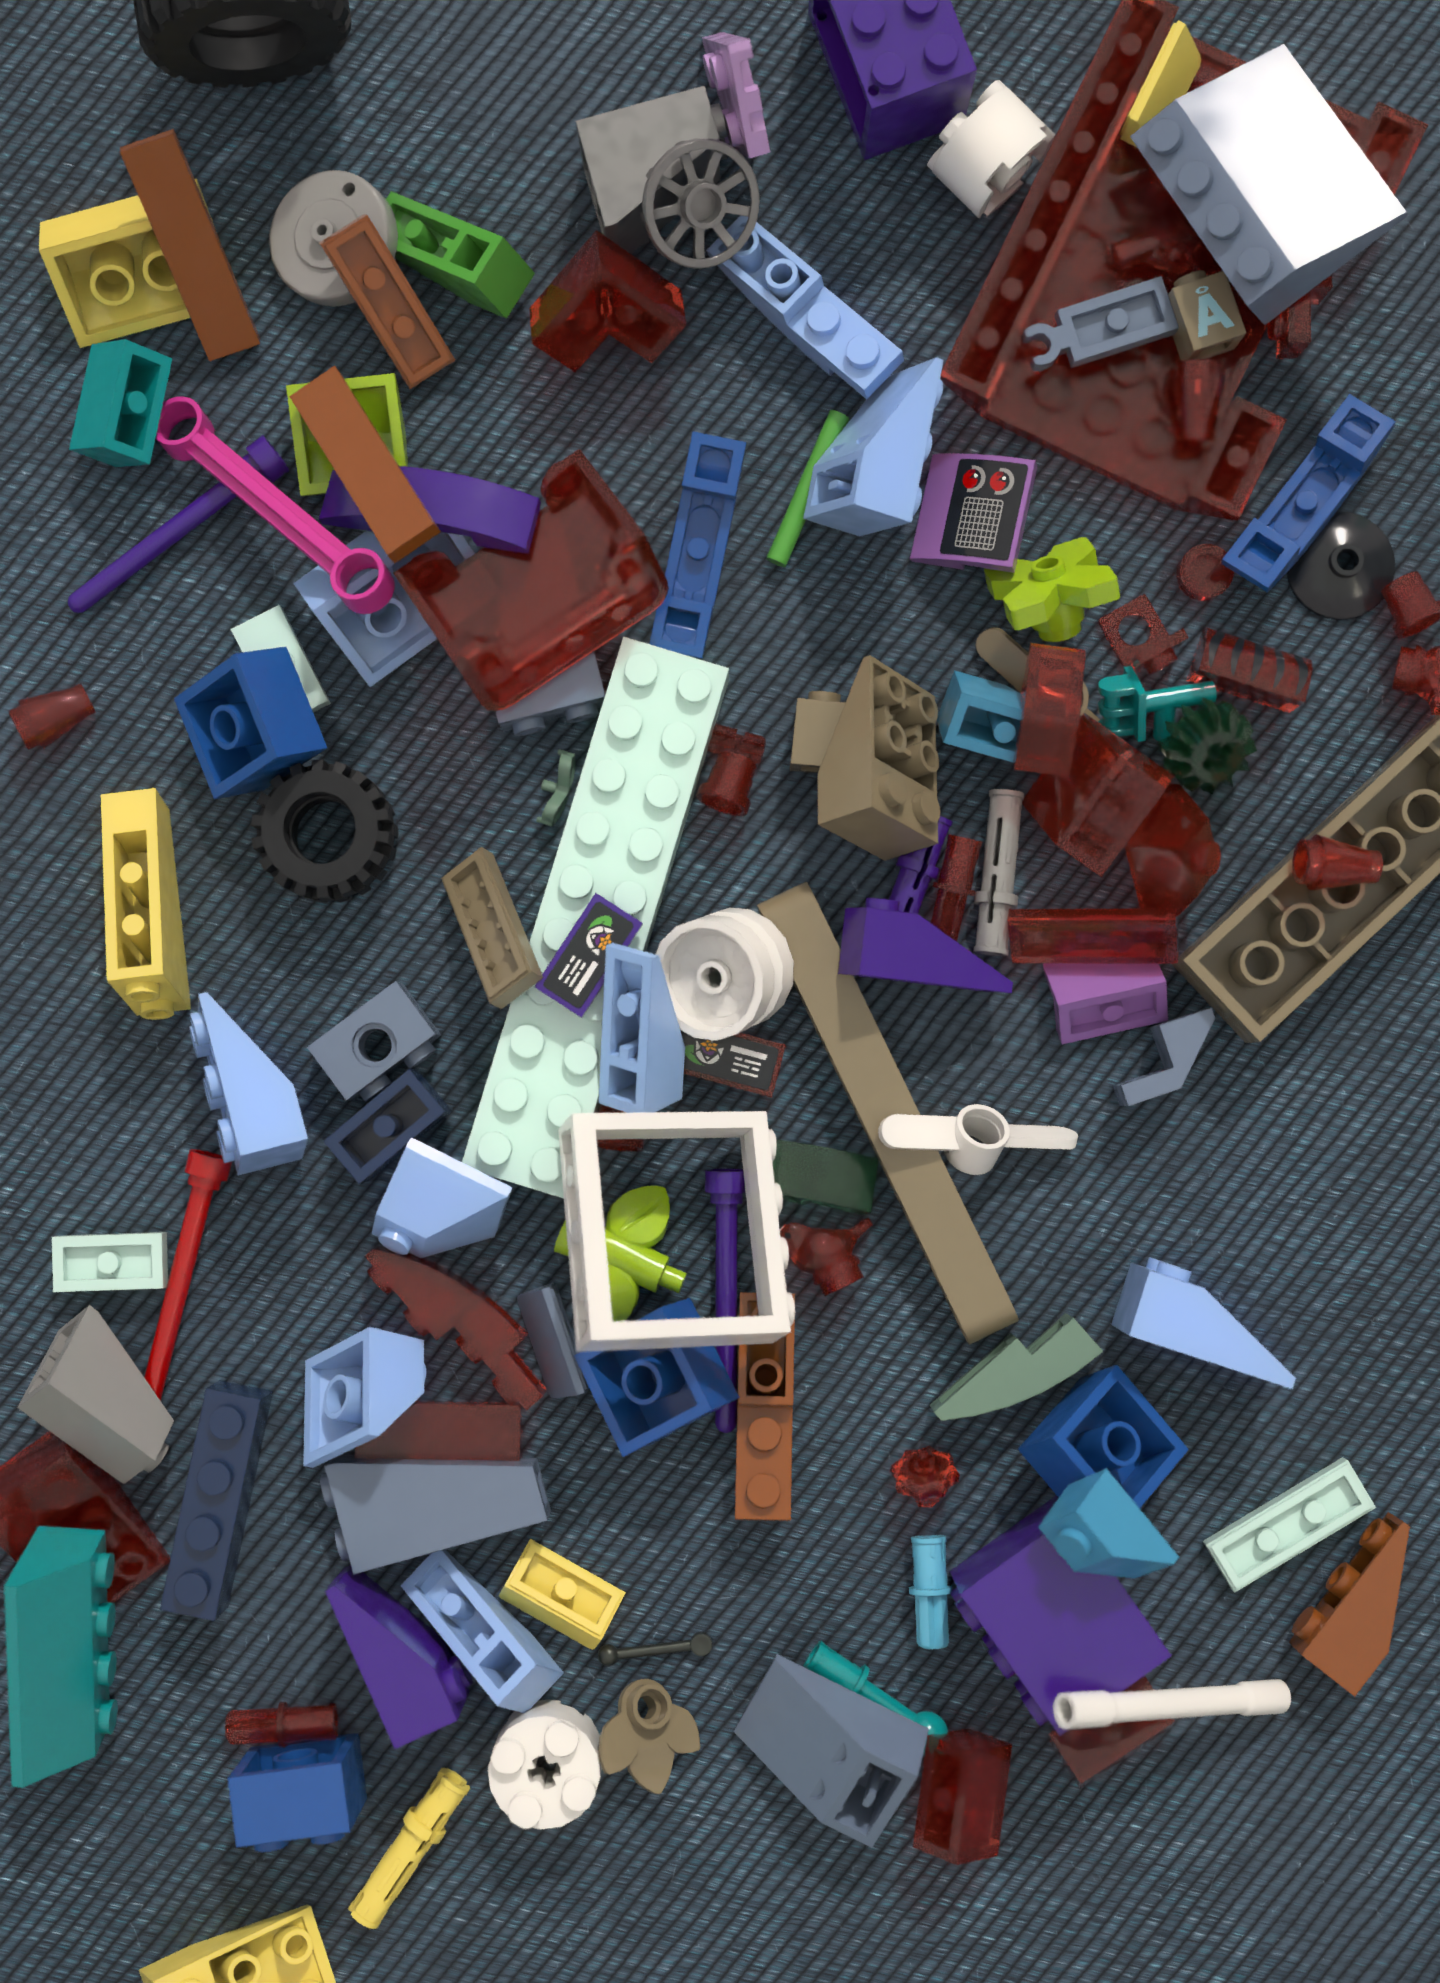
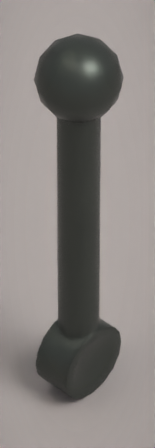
M698 1632L692 1636L691 1640L616 1648L614 1645L606 1644L599 1649L598 1660L604 1666H612L620 1659L692 1651L698 1656H705L712 1649V1640L707 1633Z

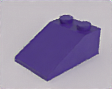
M351 1565L343 1568L325 1590V1593L394 1749L458 1721L470 1693L468 1686L473 1684L469 1670L456 1655L453 1656L450 1647L439 1634L363 1572L353 1575Z

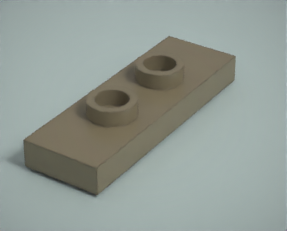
M480 847L441 879L489 1003L503 1009L540 981L543 975L493 853Z

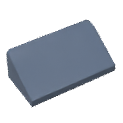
M550 1283L521 1293L517 1296V1302L548 1394L551 1398L555 1399L585 1393L588 1384L574 1357L579 1352H576V1341L557 1284Z

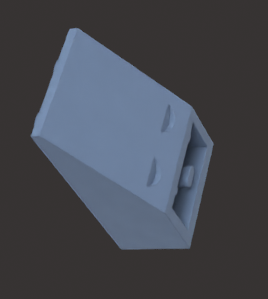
M778 1654L775 1656L734 1729V1733L822 1824L871 1848L918 1777L929 1731L928 1728Z

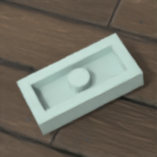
M167 1232L61 1235L52 1237L53 1292L166 1288L168 1284Z

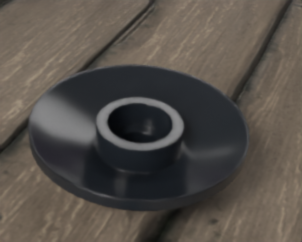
M1336 512L1310 547L1286 574L1293 594L1309 611L1327 619L1348 620L1368 613L1385 598L1391 588L1395 575V557L1388 538L1376 524L1354 513ZM1347 553L1353 558L1354 567L1352 570L1340 568L1337 563L1338 554Z

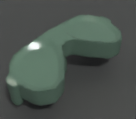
M561 749L557 751L560 756L558 783L543 780L541 790L554 794L547 802L542 817L536 818L538 823L551 827L558 821L565 808L575 775V753Z

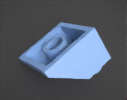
M411 1138L375 1214L372 1234L379 1237V1242L388 1250L400 1255L411 1253L419 1258L493 1238L500 1227L512 1187Z
M368 1327L305 1360L303 1466L314 1468L379 1437L424 1393V1382L426 1379L424 1340Z

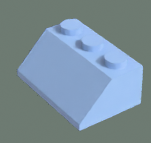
M373 531L363 532L346 545L351 550L366 548L377 553L394 578L395 588L393 596L387 605L377 612L358 614L348 609L332 588L330 575L319 566H316L293 583L310 609L369 687L376 684L501 593L463 535L442 532L395 564L387 556ZM370 568L356 573L348 583L347 593L360 594L370 589L378 578L379 570Z

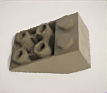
M871 655L864 657L818 772V825L886 861L938 844V820L940 818V806L937 800L939 756L936 751L938 708L934 695Z

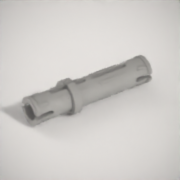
M992 789L989 790L990 803L981 891L975 892L974 904L979 905L973 952L989 956H1008L1012 908H1017L1018 895L1013 894L1024 794L1016 790Z

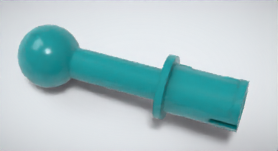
M819 1641L814 1646L803 1667L928 1728L929 1731L922 1757L935 1756L945 1748L948 1741V1728L939 1715L930 1711L913 1712L867 1680L870 1671L868 1666L862 1665L859 1667L822 1641Z

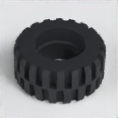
M133 0L139 42L149 59L157 67H161L166 74L174 78L182 76L186 82L198 85L206 82L211 83L213 87L228 88L229 85H242V88L256 87L257 83L271 81L272 84L284 82L287 77L293 75L301 77L311 73L314 66H324L332 60L334 53L341 51L348 38L352 22L348 0Z

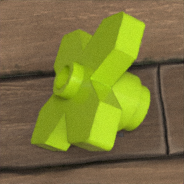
M1080 537L1055 545L1047 556L1035 561L1018 559L1015 573L984 568L987 588L994 600H1003L1006 618L1013 629L1022 630L1032 627L1038 631L1040 639L1047 642L1064 641L1076 636L1082 629L1081 622L1085 617L1084 607L1093 608L1120 599L1117 576L1108 565H1098L1095 547L1087 537Z

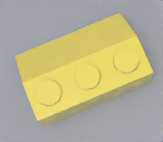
M195 179V182H196V184H197V186H198V189H199V191H200V194H201V196H202V199H203V201H204V203H205V206H206V208H207V205H206V202H205V200H204L202 191H201V189H200L198 180ZM138 195L40 222L39 252L80 348L190 318Z

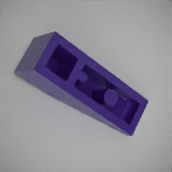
M866 898L865 907L845 908L838 974L983 992L1012 993V981L919 914L899 912V901Z

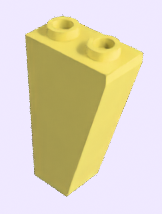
M156 788L101 794L107 981L137 1016L140 1015L142 1018L150 1020L167 1019L174 1015V1011L191 1009L170 811Z

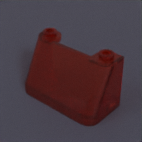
M580 449L552 465L542 480L540 491L547 506L539 511L529 553L484 547L455 567L445 553L432 551L415 556L410 562L393 572L472 692L487 710L499 711L516 704L651 614L662 604L669 590L668 581L644 532Z

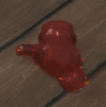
M1416 645L1415 649L1401 646L1392 690L1405 692L1404 696L1418 694L1428 702L1431 714L1440 716V645L1434 646L1429 650L1420 645Z
M867 1217L851 1228L832 1229L810 1228L801 1223L791 1222L780 1228V1237H784L787 1241L789 1257L793 1264L800 1271L813 1274L814 1285L819 1284L824 1296H827L864 1278L858 1266L861 1264V1261L857 1256L853 1255V1251L858 1239L873 1223Z

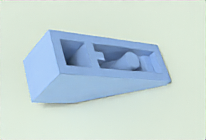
M611 943L606 945L599 1104L627 1113L657 1112L682 1099L685 1045L659 955Z
M445 1549L431 1553L400 1585L498 1707L525 1713L564 1674L536 1638Z

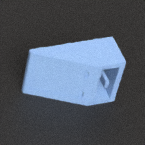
M936 357L890 375L866 399L814 465L803 519L859 537L912 523V518L916 514L922 498L919 483L923 463L928 458L932 447V435L929 432L933 412L943 392V382L940 376L944 359Z
M207 992L198 994V1011L190 1013L192 1026H189L196 1057L207 1056L209 1065L203 1067L205 1074L203 1085L210 1110L219 1108L221 1110L223 1119L217 1120L219 1131H216L223 1162L234 1161L237 1175H242L301 1160L308 1137L294 1085Z

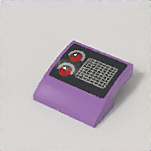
M933 454L910 560L912 562L964 570L965 565L1015 573L1037 472L1036 460L983 454Z

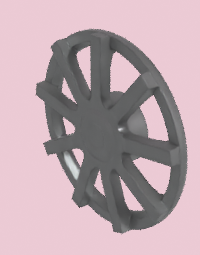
M710 138L682 140L667 151L653 168L649 169L642 197L641 221L644 222L651 242L662 256L687 268H709L733 257L745 245L752 234L759 212L758 183L749 162L738 150L727 143ZM710 149L711 153L703 177L700 179L696 175L690 152ZM726 154L741 169L716 185L714 183V176L722 155ZM678 158H680L687 180L686 186H681L663 175L667 168ZM747 180L751 195V205L727 203L724 193L742 181ZM658 184L676 194L678 201L675 204L654 208V197ZM725 213L748 217L746 226L736 241L721 223ZM680 215V221L664 241L657 229L655 220ZM690 227H693V258L682 256L674 251L677 242ZM712 228L727 250L716 256L705 258V229Z

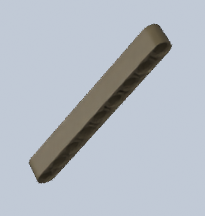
M805 881L757 904L760 915L771 920L786 938L794 961L793 984L967 1343L971 1345L1018 1322L1019 1319L938 1150L891 1149L886 1147L879 1138L878 1128L881 1121L886 1117L894 1114L920 1115L854 976L838 974L841 949L810 886Z

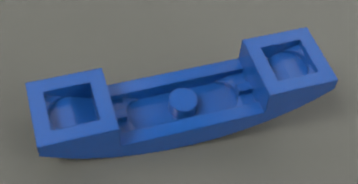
M1349 394L1318 434L1315 447L1258 520L1254 518L1223 557L1222 564L1268 593L1300 559L1346 500L1388 438L1396 421Z
M692 432L682 481V494L662 592L659 594L650 645L693 658L703 659L737 499L746 442Z

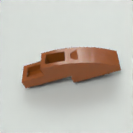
M740 1292L739 1317L759 1316L756 1293ZM791 1294L795 1304V1294ZM795 1318L790 1326L791 1332L774 1343L739 1345L737 1393L740 1398L737 1399L735 1520L791 1521Z

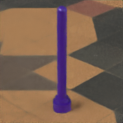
M264 435L246 447L249 453L242 458L272 483L290 471ZM218 482L74 591L68 598L69 608L75 613L87 611L237 496L221 482Z
M730 1168L706 1169L705 1192L710 1193V1203L716 1204L715 1318L737 1317L738 1204L743 1203V1193H746L743 1169ZM737 1345L715 1346L737 1391ZM737 1400L715 1411V1425L722 1433L732 1432L737 1425Z

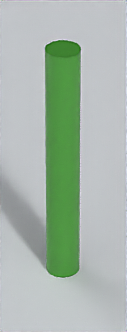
M829 411L766 557L769 562L777 566L786 567L806 520L803 517L813 467L849 421V417L841 412Z

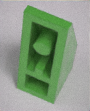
M391 191L386 200L393 210L397 223L398 243L395 258L465 301L507 319L535 273L506 239Z

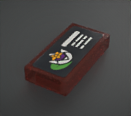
M680 1030L685 1045L684 1074L772 1098L786 1048L785 1044L741 1032L717 1041L698 1039Z

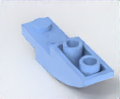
M740 215L727 228L728 233L735 241L746 226L747 216ZM756 222L752 234L745 245L733 257L717 265L748 300L806 356L829 376L836 373L865 399H868L903 363L904 357L901 349L828 290L823 284L822 276L759 223ZM718 238L707 249L709 257H713L724 252L727 248Z

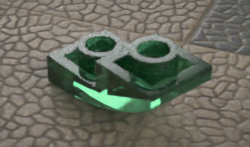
M776 1139V1156L772 1162L774 1183L780 1185L784 1201L800 1205L816 1203L859 1215L871 1213L879 1159L822 1146Z

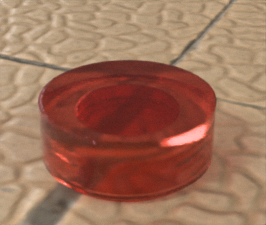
M1200 544L1191 548L1182 557L1177 567L1176 577L1180 589L1188 597L1198 601H1209L1219 597L1230 586L1234 576V571L1222 564V559L1227 552L1214 544Z

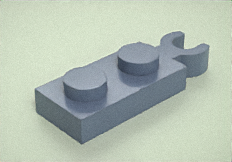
M1162 276L1058 309L1054 316L1057 327L1053 328L1044 323L1033 324L1025 329L1021 340L1023 344L1030 343L1033 340H1040L1046 344L1048 352L1034 357L1030 363L1032 371H1042L1051 367L1057 357L1065 353L1071 368L1175 335L1179 326Z

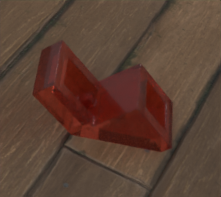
M1030 643L1021 691L1022 716L1013 760L1014 770L1070 776L1080 723L1086 658L1085 650Z

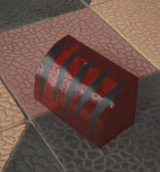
M1204 628L1201 632L1187 681L1192 683L1213 681L1218 691L1290 713L1306 701L1313 669L1312 660L1214 629Z

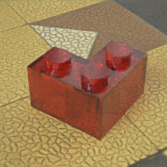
M597 230L529 308L532 344L575 373L608 335H611L644 359L653 363L686 326L681 289Z

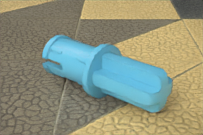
M918 1535L911 1537L914 1586L909 1587V1594L915 1595L917 1644L923 1649H941L949 1644L947 1594H951L953 1587L947 1585V1540L944 1535Z

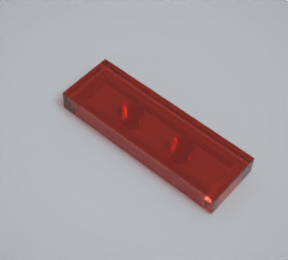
M1177 908L1009 909L1007 923L1012 963L1178 964Z
M415 1401L379 1437L356 1447L355 1458L520 1461L522 1403Z

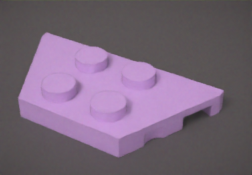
M724 32L703 37L702 41L706 52L703 55L704 68L710 88L717 89L727 129V137L724 138L725 143H730V146L749 159L770 153L760 92L757 84L754 85L748 62V59L753 58L750 39Z

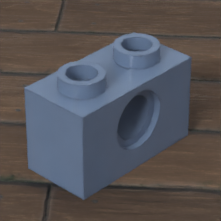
M395 981L307 1048L346 1101L356 1100L361 1096L365 1102H368L392 1084L388 1075L405 1063L409 1069H413L436 1051L431 1043L439 1038L441 1034L405 985ZM383 1030L389 1035L392 1047L385 1059L376 1062L367 1055L365 1043L372 1032Z

